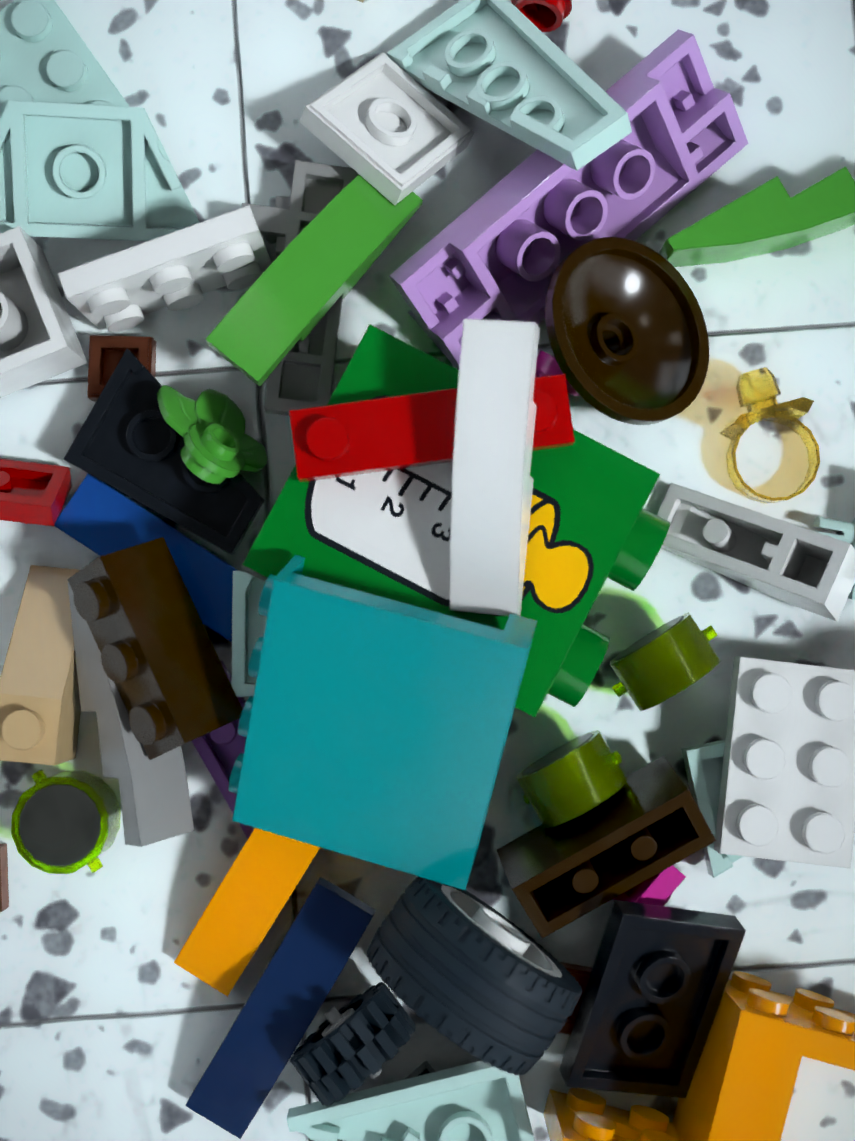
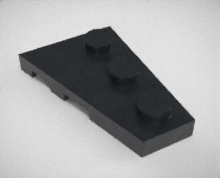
M127 348L66 453L64 460L229 554L234 555L265 501L264 498L240 472L235 477L226 478L220 484H212L200 479L187 468L181 458V449L185 446L184 438L167 424L159 409L157 393L162 385Z

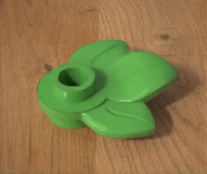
M162 385L159 389L157 400L163 419L184 438L185 446L181 449V458L187 468L197 477L208 483L220 484L226 478L237 476L241 470L257 473L265 467L268 458L264 445L245 434V418L243 413L226 394L217 390L207 389L201 392L196 400H193L167 385Z

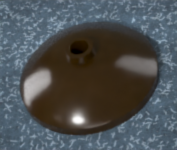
M620 237L594 239L583 244L562 260L548 286L545 303V322L554 357L562 373L565 374L566 379L575 391L599 412L627 424H656L685 410L695 400L704 384L709 364V338L699 303L681 274L670 262L653 249L639 242Z

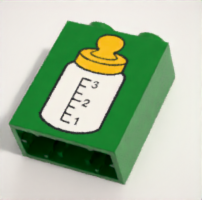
M369 324L327 405L458 388L459 370ZM574 429L575 442L572 446L532 451L530 476L534 479L520 616L537 620V625L515 708L534 718L547 694L572 707H575L583 698L599 670L610 643V637L584 624L607 578L634 591L652 566L670 527L669 521L643 508L660 474ZM453 462L300 482L298 480L295 464L242 564L268 578L270 574L277 576L294 555L305 557L302 571L303 576L504 630L509 617L450 610V527Z

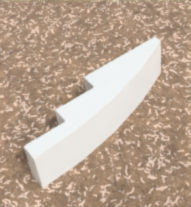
M464 319L451 498L450 610L503 616H509L510 613L518 616L521 614L534 479L530 476L537 407L533 401L540 331L536 322Z

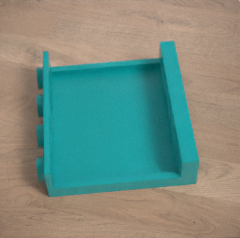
M294 555L277 576L272 574L268 576L260 595L258 613L267 617L264 637L260 636L257 639L248 665V675L257 679L254 697L250 696L247 699L238 725V734L247 738L244 754L240 753L237 757L229 780V792L237 794L232 821L466 890L478 851L537 620L510 613L504 630L492 628L303 576L302 571L305 557Z

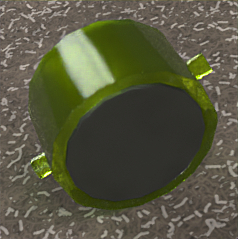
M689 612L660 626L610 661L611 668L620 680V682L612 686L614 692L618 697L628 692L639 711L652 708L668 700L697 682L721 662L709 641L718 636L711 625L701 631Z
M599 730L588 732L561 745L530 764L516 776L524 791L523 799L525 803L532 805L545 828L565 823L587 812L615 794L628 781L619 765L622 762L621 755L618 751H611Z
M41 769L31 775L35 785L23 792L12 813L11 835L18 853L32 867L49 874H70L85 865L89 867L92 873L102 868L103 864L98 857L113 845L121 824V808L112 788L102 778L86 771H63L47 777Z

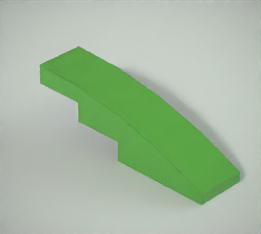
M845 166L790 198L780 179L776 176L671 236L665 241L658 254L663 256L674 267L725 263L785 250L846 229L855 224V181Z
M358 174L293 239L251 285L205 339L207 344L260 387L297 341L303 342L340 297L344 299L419 209L423 200L414 192H411L397 205H394Z

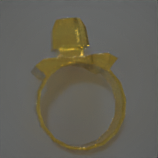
M767 367L741 374L738 377L736 389L740 408L747 407L748 413L741 414L719 433L731 440L726 454L727 473L735 488L748 499L763 504L781 503L803 493L817 475L820 465L819 445L811 430L798 420V418L808 413L814 400L802 397L778 404L776 397L781 395L774 374ZM773 421L788 426L801 437L807 449L809 467L805 480L794 493L786 497L771 498L756 493L743 481L737 469L736 449L740 437L750 426L757 422Z

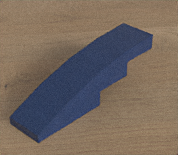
M319 877L185 1105L186 1107L241 1139L372 920L376 912L375 908L323 877Z

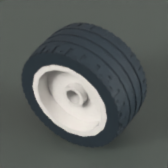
M418 876L405 889V893L397 900L393 910L383 920L366 951L369 963H371L372 968L375 969L381 980L420 1018L474 1057L501 1071H506L509 1074L513 1073L514 1075H525L543 1056L544 1051L549 1048L556 1034L560 1032L566 1023L567 1017L572 1014L582 994L578 981L551 953L494 908L467 890L458 889Z

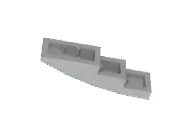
M68 583L81 712H96L103 777L119 780L125 844L142 847L194 831L186 768L181 746L149 760L142 743L136 739L131 730L129 714L115 683L107 676L103 669L101 652L86 620L80 616L75 607L73 591Z

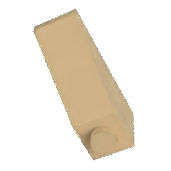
M30 566L0 676V760L55 766L76 758L81 706L68 590L69 582L67 579L80 571L79 569Z

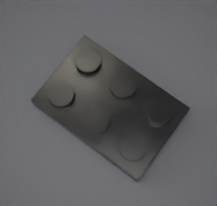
M620 900L614 901L559 1068L566 1087L686 1098L746 932L736 916Z

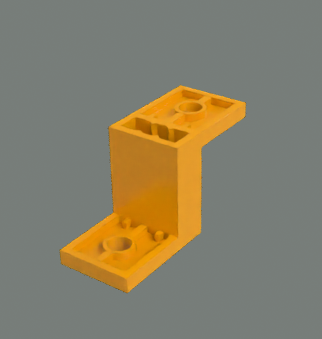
M733 971L732 978L728 979L686 1098H678L672 1123L669 1122V1118L665 1114L647 1106L632 1105L631 1110L628 1111L606 1105V1100L602 1096L586 1089L569 1088L568 1094L549 1089L543 1112L550 1141H781L802 1056L855 1071V1014L833 1008L835 1002L822 994L796 988L794 997L771 991L772 984L765 979L745 972Z

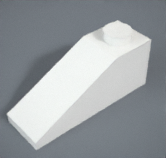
M674 483L670 484L657 513V516L670 522L668 533L661 548L775 599L836 622L838 621L855 583V550L852 544Z

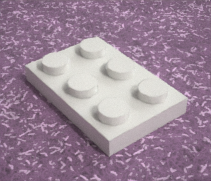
M248 205L58 273L66 299L99 330L107 328L110 332H120L140 325L145 320L143 315L167 307L170 311H179L195 306L204 299V293L224 286H227L229 290L249 287L272 264L251 207Z
M734 656L714 850L720 854L851 869L855 832V670Z

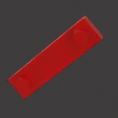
M565 374L535 377L533 401L537 407L532 451L572 446L575 439ZM458 388L290 410L298 480L300 482L453 462Z

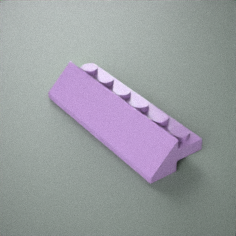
M678 29L605 91L628 113L632 129L629 135L578 171L537 149L389 275L411 309L407 313L456 369L459 370L464 319L536 322L538 325L545 319L546 295L551 278L562 260L571 252L589 241L603 237H620L636 241L748 144L731 95L728 92L714 88L694 34Z

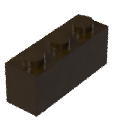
M164 537L99 556L67 579L73 591L75 607L80 616L86 620L101 652L103 669L107 676L115 683L129 714L131 730L136 739L142 743L149 760L240 718L242 707Z
M664 756L619 780L621 785L612 795L584 813L559 824H551L550 820L497 849L511 889L542 939L716 841L689 789Z

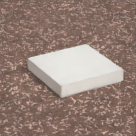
M383 52L307 104L300 119V123L394 205H397L465 150L475 133Z

